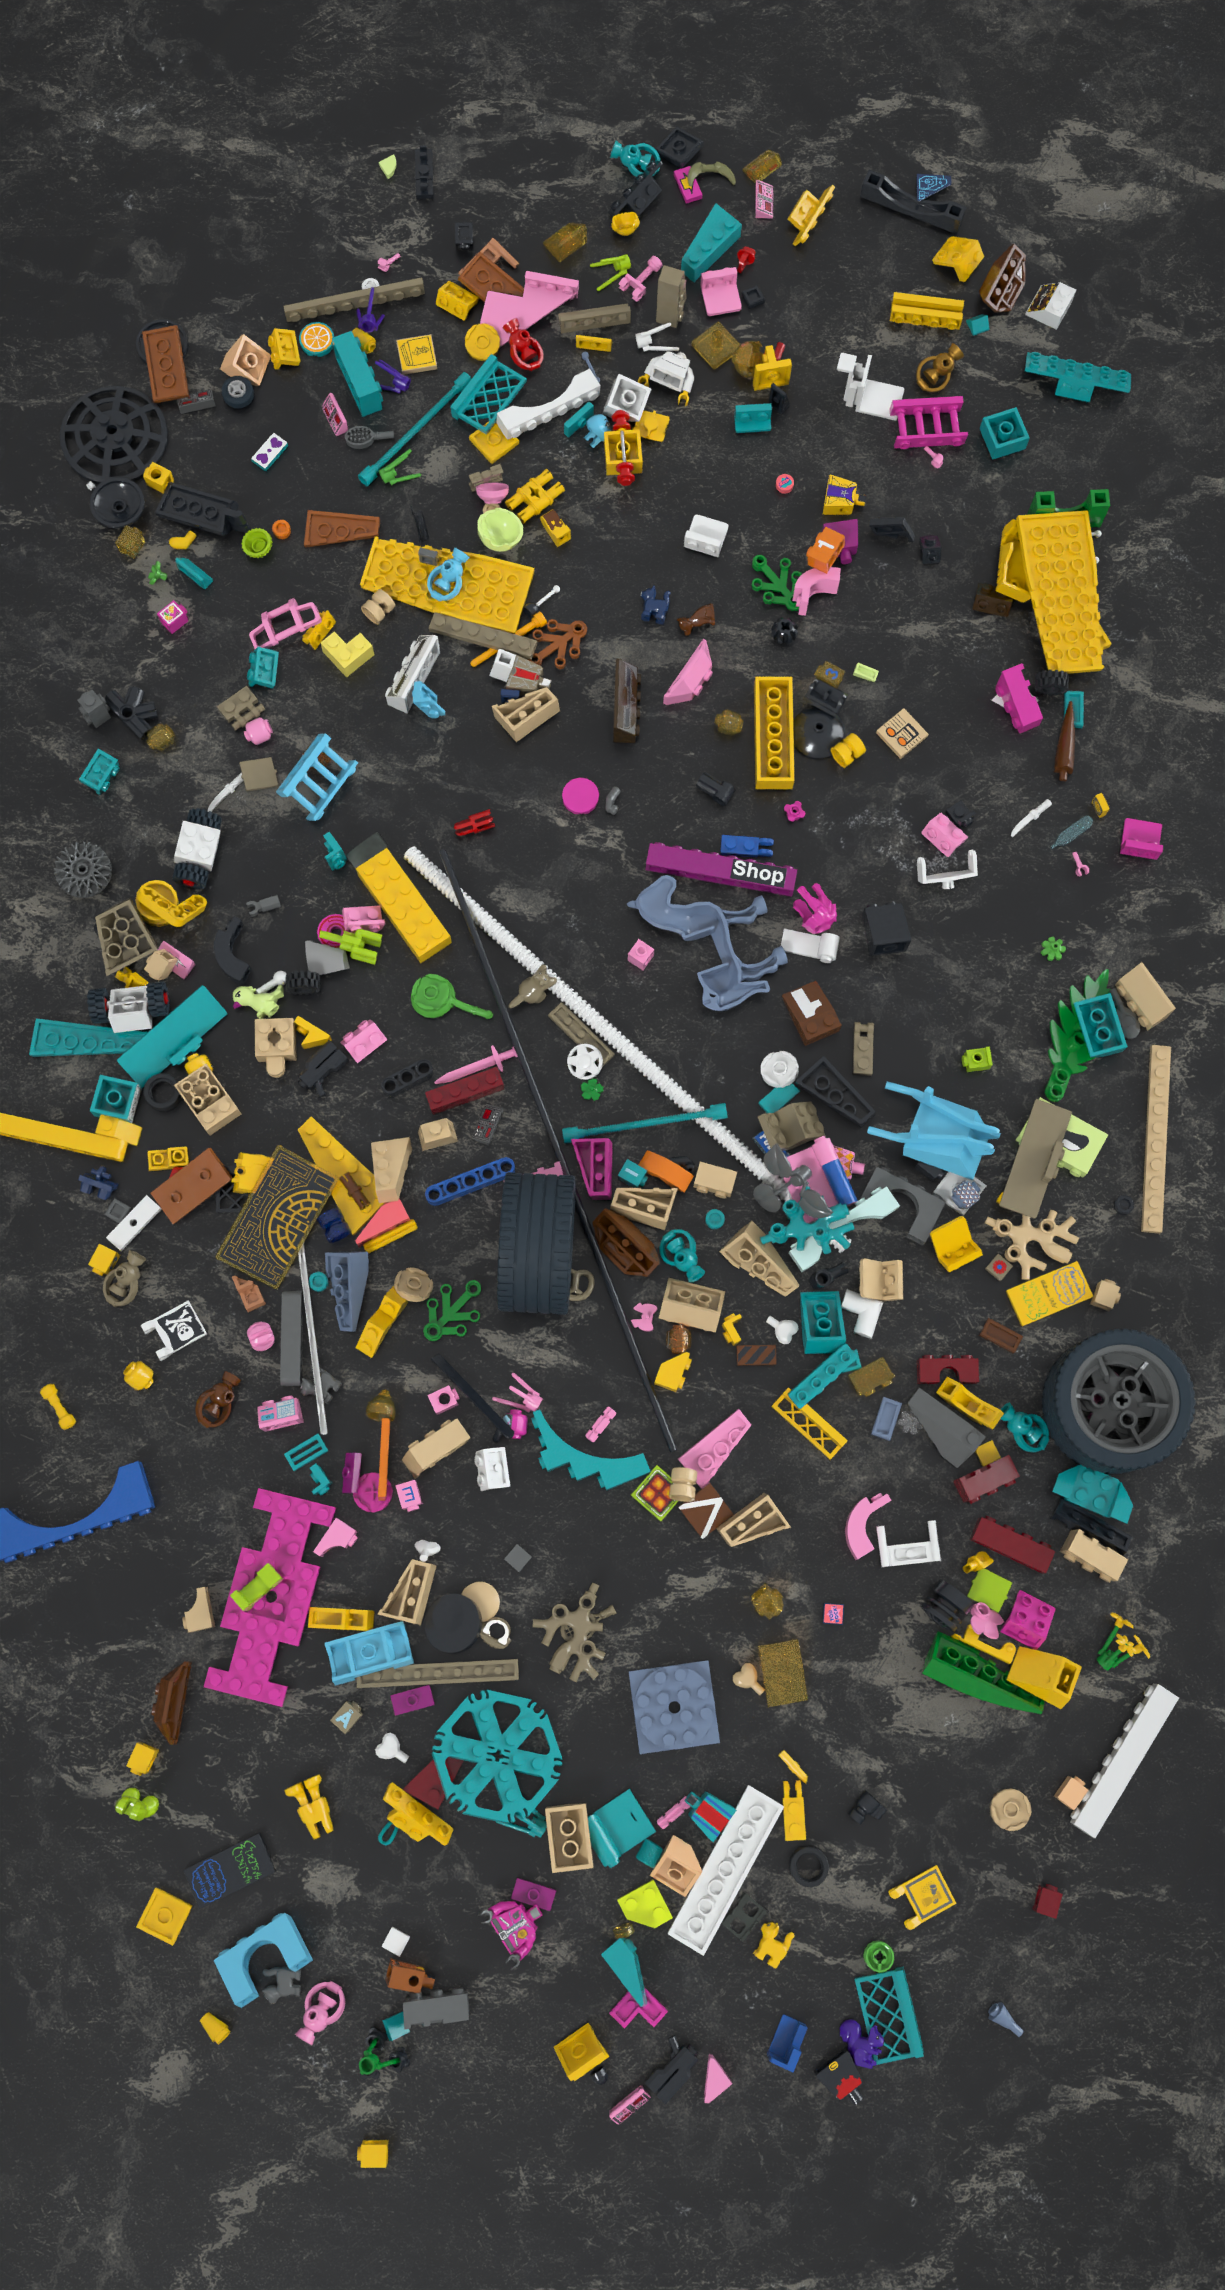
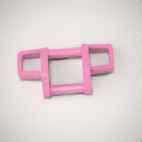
M292 598L288 603L270 612L262 613V624L251 631L249 636L256 649L259 646L256 641V635L265 629L270 641L259 647L268 649L299 631L303 632L321 623L322 619L314 603L310 602L298 606L296 600ZM312 608L315 619L304 624L300 611ZM290 610L296 625L275 634L271 619Z

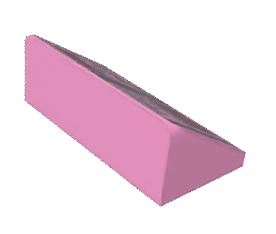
M756 180L755 218H773V186Z
M329 393L322 409L335 435L338 436L348 431L347 421L334 395Z
M643 2085L637 2087L609 2110V2117L616 2124L622 2123L651 2098Z

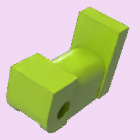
M267 1563L243 1589L235 1590L230 1596L243 1611H249L266 1593L274 1589L283 1578L270 1563Z

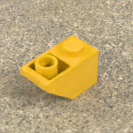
M685 1352L662 1363L654 1384L674 1392L677 1391V1388L682 1389L685 1381L682 1374L684 1369H689L692 1359H689L690 1353Z

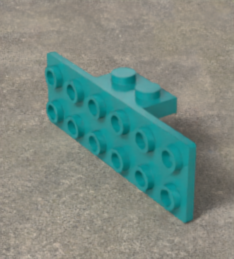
M1027 352L1025 371L1059 378L1055 390V395L1090 402L1094 386L1130 392L1131 374L1125 370L1117 371L1106 366L1097 367L1091 363L1083 364L1072 359L1064 360L1053 355L1044 356L1038 352Z
M202 985L117 1059V1062L143 1088L148 1079L153 1075L161 1073L170 1064L179 1065L187 1058L186 1055L190 1051L194 1052L201 1046L200 1043L203 1040L200 1037L226 1016L227 1012L206 987Z

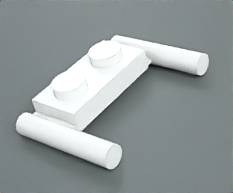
M935 1520L928 1521L930 1541L887 1546L885 1527H876L882 1567L941 1561Z

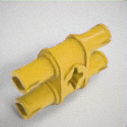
M545 469L536 478H530L529 482L516 490V494L505 501L510 511H513L522 502L528 505L520 513H517V517L520 520L522 519L521 523L523 524L532 516L539 515L548 505H552L553 500L565 491L560 482H557L547 491L542 488V486L553 479L548 469Z

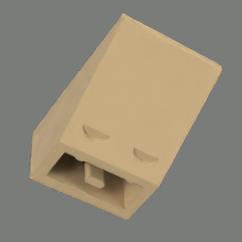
M204 1064L174 1085L209 1135H212L241 1115V1112L207 1064Z

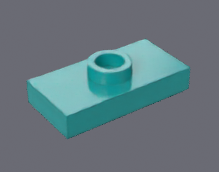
M586 403L564 423V434L568 438L579 428H583L587 420L594 415V405L592 403Z

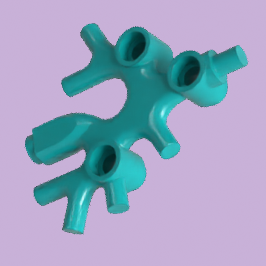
M787 1200L783 1204V1211L787 1218L790 1219V1223L787 1226L781 1223L772 1225L769 1234L760 1237L762 1244L771 1241L772 1243L782 1244L789 1237H795L797 1239L796 1249L804 1251L806 1239L813 1236L817 1245L822 1247L823 1253L829 1254L831 1253L829 1246L831 1240H836L844 1249L850 1247L851 1244L843 1235L854 1230L855 1227L853 1222L834 1229L829 1228L830 1223L847 1218V1215L850 1214L846 1203L829 1207L833 1211L830 1216L818 1218L816 1222L809 1224L804 1221L803 1216L805 1212L801 1209L799 1202Z

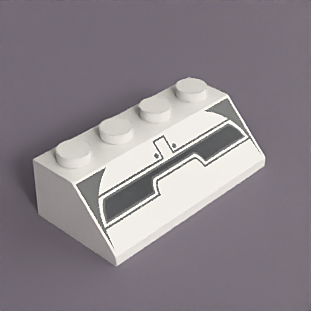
M422 635L418 637L417 641H413L409 656H405L402 662V669L395 674L392 687H389L386 691L385 697L389 706L405 713L409 712L413 704L412 690L414 689V682H425L440 654L438 636Z

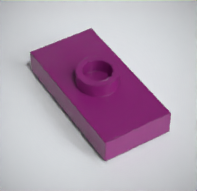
M346 1453L345 1467L342 1471V1493H358L361 1453Z
M430 1685L390 1696L395 1716L435 1705Z
M517 1877L511 1899L532 1906L537 1905L541 1909L550 1911L556 1890Z

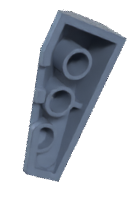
M325 1252L327 1278H331L333 1288L330 1291L332 1296L335 1295L337 1303L335 1312L340 1331H356L369 1272L368 1252Z

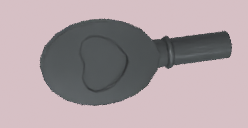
M365 426L352 427L345 433L347 445L354 449L367 448L373 444L374 440L394 438V431L373 432Z

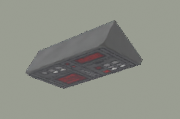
M212 389L189 394V397L177 399L181 414L216 406Z
M486 1104L471 1139L489 1146L504 1110L500 1107Z

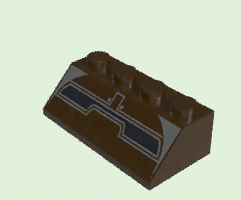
M616 658L613 742L635 743L636 736L639 737L640 725H636V719H640V708H636L637 702H640L641 691H637V685H641V674H638L637 666Z

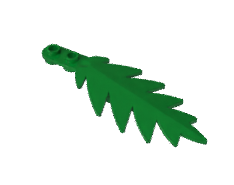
M1108 969L1104 970L1095 982L1089 975L1085 977L1084 997L1073 985L1070 987V1001L1073 1013L1062 1000L1058 1002L1063 1031L1054 1020L1050 1021V1032L1055 1051L1050 1048L1048 1054L1054 1067L1045 1089L1046 1097L1052 1102H1059L1063 1098L1071 1074H1078L1087 1069L1086 1066L1079 1064L1097 1058H1090L1073 1003L1110 993L1109 990L1111 989H1107Z

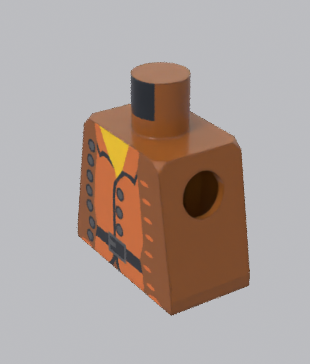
M390 1958L385 1981L389 1988L420 1993L422 1987L433 1989L435 1976L425 1974L422 1966ZM416 1976L414 1980H409L410 1977Z

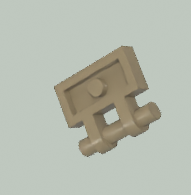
M247 686L217 706L228 723L234 719L236 720V722L231 724L235 731L240 727H245L247 722L254 717H259L260 713L265 710L262 704H259L257 707L254 706L258 703V699ZM247 710L250 711V712H248L247 714H245L243 717L240 716V715H241L242 713H244L245 711H247Z

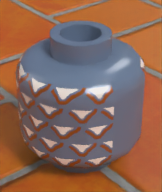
M964 1180L952 1189L951 1199L958 1208L969 1209L980 1200L978 1192L981 1190L975 1182L970 1183Z

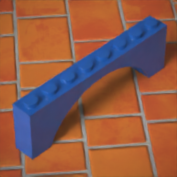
M137 1461L119 1467L112 1491L102 1505L86 1518L67 1526L56 1528L34 1526L18 1518L8 1508H1L0 1561L9 1563L17 1560L16 1556L24 1554V1557L35 1554L36 1549L43 1547V1550L55 1547L56 1542H70L74 1540L76 1535H90L94 1533L93 1529L101 1527V1530L113 1526V1522L120 1520V1523L132 1520L131 1516L139 1514V1516H144L151 1513L150 1509L156 1507L142 1462Z

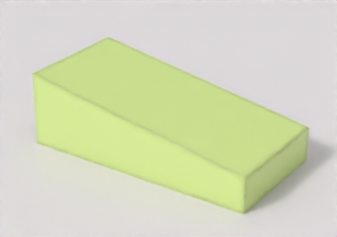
M857 663L853 675L875 682L879 671Z

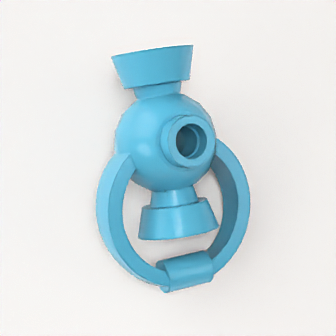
M457 548L453 550V559H448L442 565L434 568L427 580V587L431 597L440 602L454 598L462 587L463 567L461 564L465 563L470 557ZM439 573L443 577L441 579L438 578L434 584L442 590L450 593V582H456L455 588L448 595L444 596L432 588L433 580Z

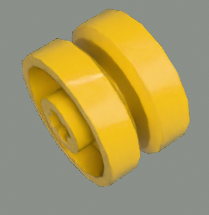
M148 881L141 886L150 887L174 905H179L175 890L165 881ZM136 895L135 901L138 912L146 923L157 927L170 924L138 901Z

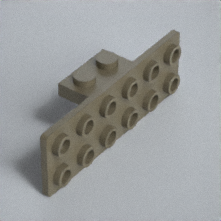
M1038 1099L1034 1101L999 1204L1000 1207L1033 1219L1037 1217L1047 1185L1052 1178H1056L1059 1168L1056 1167L1058 1160L1062 1161L1065 1150L1062 1149L1064 1146L1062 1141L1072 1111Z

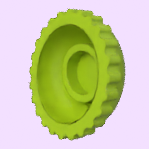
M255 528L245 533L241 544L243 551L247 555L259 558L269 553L273 542L271 535L267 531Z

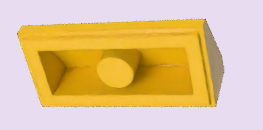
M576 335V347L611 352L612 339Z

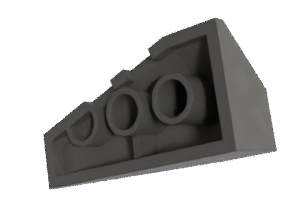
M918 1388L907 1402L919 1423L922 1424L928 1433L927 1435L937 1447L940 1455L956 1468L965 1462L985 1439V1436L971 1424L921 1388Z

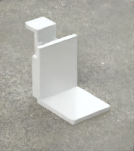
M841 353L837 370L849 373L843 399L846 401V406L853 407L854 404L856 405V412L896 421L897 416H890L889 409L892 400H902L904 388L867 379L872 355H868L866 367L863 368V364L855 363L857 356Z

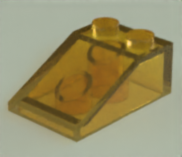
M798 1639L757 1646L768 1707L808 1700Z

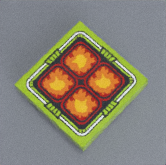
M658 1465L631 1495L659 1521H662L678 1502L669 1498L670 1485L674 1483L671 1477Z

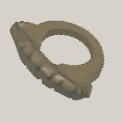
M494 1617L489 1619L487 1623H482L481 1638L491 1647L504 1649L511 1642L509 1637L511 1629L506 1620ZM493 1623H500L505 1628L504 1636L499 1639L490 1635V1626Z

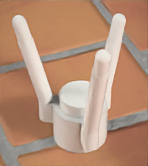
M671 323L661 325L647 332L635 334L638 348H643V351H679L678 347L649 346V344H652L651 335L671 326Z

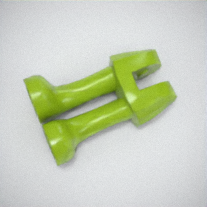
M131 1787L126 1789L122 1797L116 1801L115 1810L121 1815L126 1814L133 1820L141 1821L157 1812L159 1802L155 1796H147L140 1801L139 1790Z

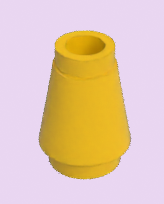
M207 2012L201 2018L200 2022L212 2042H216L219 2045L230 2034L228 2025L210 2012Z

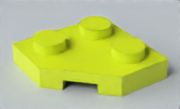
M654 1879L617 1899L628 1920L656 1928L673 1918Z

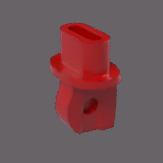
M745 246L738 251V273L742 274L746 265H750L755 261L756 251Z

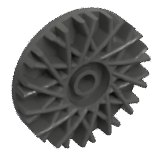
M76 842L75 845L71 844V847L68 849L65 847V851H61L62 855L56 857L58 861H55L54 875L59 886L67 894L77 898L92 897L103 891L112 876V865L105 851L96 844L95 846L92 845L90 842L87 844L86 842H83V844Z

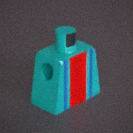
M706 1791L701 1797L690 1792L685 1799V1802L692 1807L688 1815L712 1842L715 1841L737 1811L730 1804Z

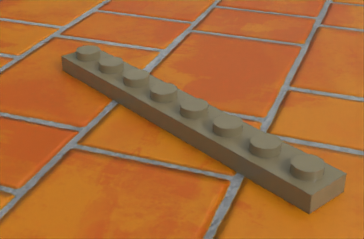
M422 277L374 287L372 305L425 294ZM371 288L285 305L284 311L287 322H296L300 319L315 318L320 315H330L334 312L367 307Z
M518 1659L411 1664L396 1669L391 1667L357 1677V1688L519 1680Z

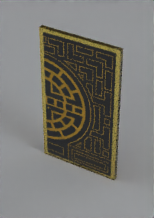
M277 1145L215 1258L271 1286L273 1289H278L337 1184L339 1177L283 1148L282 1145Z

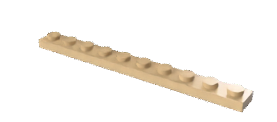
M1151 1045L1141 1232L1159 1234L1162 1233L1170 1046Z

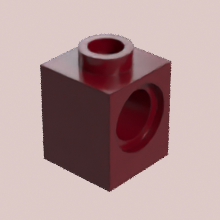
M1045 1884V1887L1039 1885L1032 1910L1056 1919L1063 1894L1058 1892V1887Z

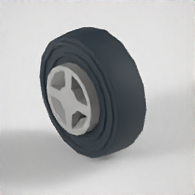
M233 376L224 382L222 397L230 407L243 408L252 402L254 389L247 378Z

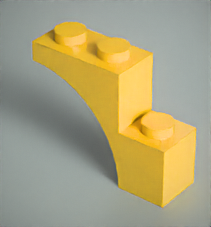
M394 1286L384 1296L379 1309L367 1321L356 1345V1349L371 1358L376 1354L385 1335L408 1303V1300L402 1298L396 1292Z

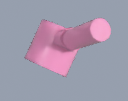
M397 253L388 260L380 258L378 260V264H380L378 268L387 272L390 264L400 258V254Z
M926 446L924 450L933 458L931 464L937 469L940 468L943 464V455L934 453Z
M1077 852L1072 853L1077 865L1076 875L1082 876L1080 869H1083L1087 875L1089 873L1088 866L1082 865Z

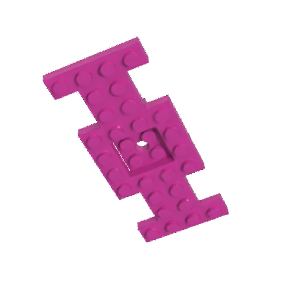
M258 1488L253 1508L272 1512L262 1552L242 1547L220 1625L223 1628L239 1631L229 1671L209 1667L204 1687L283 1707L288 1686L269 1682L279 1642L295 1646L300 1645L320 1566L301 1562L311 1523L330 1527L336 1507ZM267 1563H270L283 1578L274 1589L270 1590L276 1592V1601L268 1602L266 1593L249 1611H243L230 1595L235 1590L243 1589L257 1576L256 1573Z

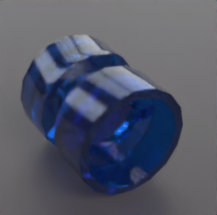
M339 1207L328 1210L317 1218L321 1228L326 1230L324 1234L329 1243L337 1242L352 1232L348 1223L343 1221L344 1216Z

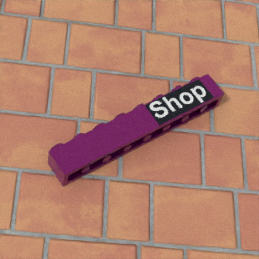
M660 842L650 843L646 861L647 871L791 897L797 869L787 865L780 867L775 866L771 862L758 863L753 859L741 860L736 856L725 857L715 852H710L709 854L702 853L698 849L686 850L681 846L669 847Z

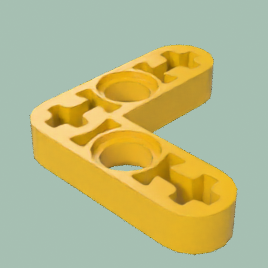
M145 886L140 888L137 895L138 901L176 927L185 925L201 914L207 905V900L203 896L192 895L176 906L154 889Z

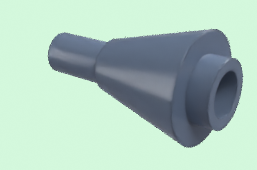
M1002 2002L995 2003L990 2007L989 2020L1010 2029L1018 2037L1023 2034V2029L1014 2022Z

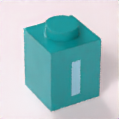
M628 1159L618 1174V1180L632 1188L644 1187L649 1177L646 1176V1169Z

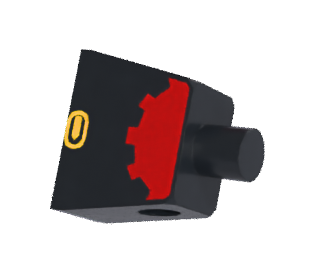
M846 2047L814 2071L816 2077L839 2101L848 2097L851 2103L856 2105L863 2099V2096L857 2089L863 2084V2081Z

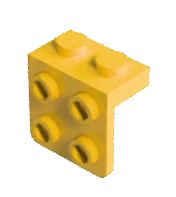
M952 236L948 238L932 261L936 265L954 267L959 281L965 282L984 258L978 240Z
M959 1216L930 1233L938 1261L948 1272L956 1270L983 1255L980 1247L972 1240L967 1221L963 1216Z

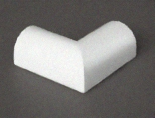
M847 1289L841 1309L859 1314L853 1333L872 1339L883 1302L862 1298L859 1293Z

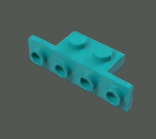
M844 1343L788 1393L789 1398L797 1408L801 1409L812 1398L820 1394L830 1382L836 1380L839 1374L857 1359V1356Z

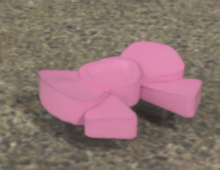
M637 1304L634 1310L643 1314L641 1316L642 1319L631 1320L634 1328L639 1327V1329L645 1332L653 1331L652 1321L657 1307L653 1304Z

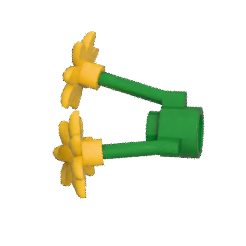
M1110 1613L1112 1617L1117 1619L1115 1622L1116 1626L1104 1646L1098 1651L1100 1654L1097 1658L1098 1663L1105 1670L1109 1671L1112 1667L1115 1668L1130 1656L1132 1657L1134 1654H1139L1144 1651L1149 1659L1150 1654L1138 1636L1134 1635L1138 1642L1134 1646V1643L1128 1642V1638L1125 1635H1116L1119 1628H1122L1124 1624L1133 1628V1625L1116 1613ZM1116 1635L1119 1649L1115 1652L1110 1649L1106 1651ZM1127 1650L1128 1653L1120 1658L1117 1657L1121 1652Z

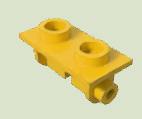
M328 610L319 613L322 619L321 623L315 625L314 628L310 627L303 634L302 641L306 644L310 643L314 650L317 649L336 623Z

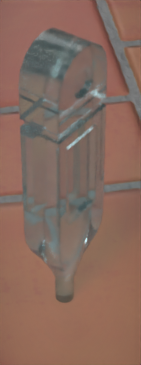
M1090 816L1081 818L1058 836L1051 849L1056 846L1066 845L1091 827L1093 819Z

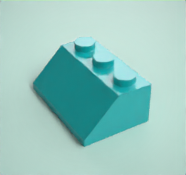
M1111 993L1073 1003L1090 1058L1123 1052L1127 1048Z

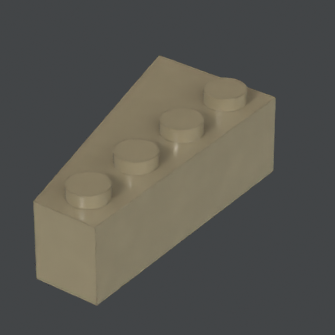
M663 265L658 280L656 322L661 324L671 323V327L676 328L678 321L681 322L683 319V308L687 299L685 273L682 270Z

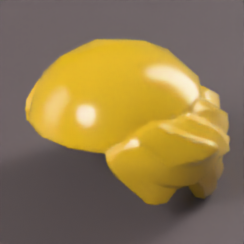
M625 212L624 214L621 213L613 216L611 227L618 234L628 236L635 232L640 221L635 212Z

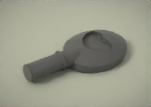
M1113 988L1109 992L1117 1008L1116 1012L1125 1039H1133L1140 1032V1023L1136 1014L1131 1009L1124 1007V1002H1122L1117 989Z

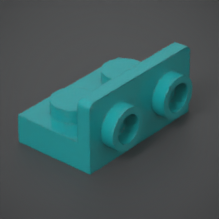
M771 403L736 405L734 415L736 433L771 431Z
M258 646L250 653L249 663H251V667L247 673L248 686L253 687L255 684L274 688L279 652Z
M98 749L79 778V781L94 789L98 795H101L102 792H106L109 788L111 777H115L120 769L118 767V759Z
M328 832L323 835L326 840L324 845L329 853L325 856V859L333 871L334 869L342 868L348 860L332 834Z

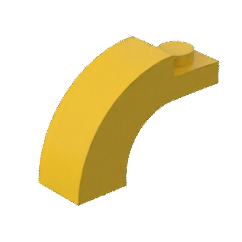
M946 1377L936 1392L957 1411L980 1425L983 1424L992 1430L1004 1414L1000 1409L979 1399L961 1383L949 1377Z

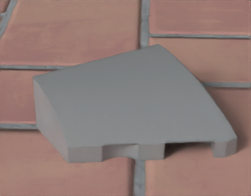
M311 940L305 941L309 971L322 975L350 968L345 950L330 947V945L315 943Z

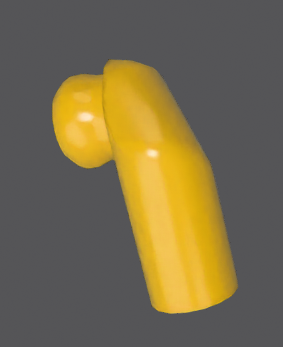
M189 531L185 537H172L169 540V544L174 549H187L197 536L192 531Z

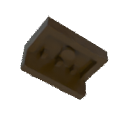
M978 583L973 610L1008 617L1013 598L997 592L996 586L988 583Z

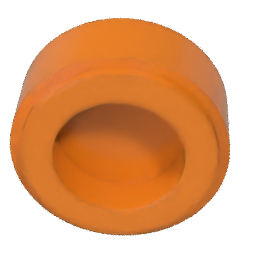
M278 520L272 526L273 534L278 539H286L291 534L290 525L285 520Z

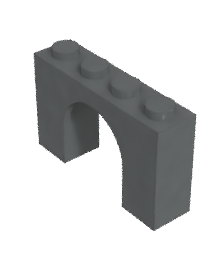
M876 1167L860 1199L865 1198L867 1200L872 1196L871 1192L879 1187L883 1189L886 1186L891 1193H903L910 1197L916 1207V1216L906 1237L923 1246L946 1202L942 1200L943 1198L935 1193L931 1195L925 1191L924 1187L908 1183L905 1177L899 1175L896 1177L891 1174L889 1169Z

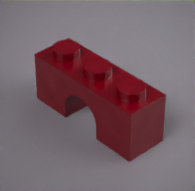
M923 1355L922 1358L917 1360V1384H938L942 1369L952 1370L956 1375V1381L961 1384H977L979 1382L978 1358H973V1355H962L961 1358H953V1355H942L941 1358H934V1355Z

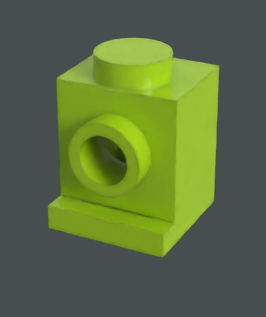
M990 1046L966 1050L962 1056L963 1067H966L967 1072L989 1070L993 1064ZM974 1056H979L980 1061H976Z

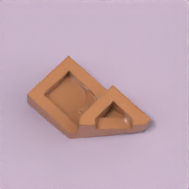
M232 1276L247 1312L266 1304L259 1287L253 1281H246L237 1276Z

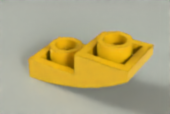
M187 1147L167 1148V1150L147 1152L149 1171L168 1170L174 1167H185L189 1164Z

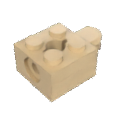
M293 1018L255 1019V1057L258 1062H266V1070L274 1078L284 1075L285 1061H296V1025Z

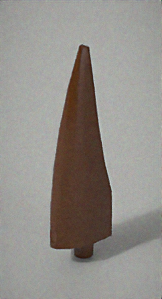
M1072 701L1069 702L1065 713L1055 757L1054 772L1060 773V781H1067V774L1073 773L1075 724Z

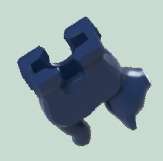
M654 585L652 588L642 591L641 598L644 600V611L641 615V620L650 621L651 615H655V618H657L656 623L664 625L665 616L669 609V596L671 592L666 591L663 595L664 600L655 599L656 589Z

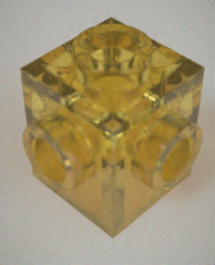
M766 1583L751 1596L755 1610L762 1617L765 1615L770 1620L773 1616H778L783 1610L782 1594L775 1588L772 1590Z

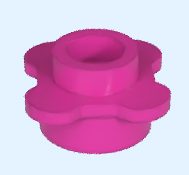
M795 801L794 804L785 805L784 811L787 812L789 821L804 818L805 811L801 808V802Z

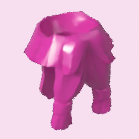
M815 883L812 886L818 899L812 897L807 892V889L801 886L797 891L814 911V914H812L807 904L801 899L794 901L793 908L803 918L802 926L812 934H819L830 929L831 925L836 922V904H832L827 898L820 884Z

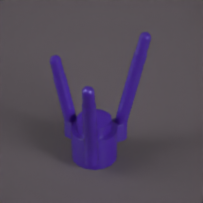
M371 287L367 314L361 317L360 309L356 310L359 321L358 328H361L366 333H371L374 330L377 331L379 324L385 317L382 314L376 322L375 317L371 314L374 287Z
M379 359V362L375 361L376 365L395 376L393 379L395 387L380 385L381 389L394 391L398 394L401 393V390L404 392L408 390L411 382L410 378L401 374L381 359Z

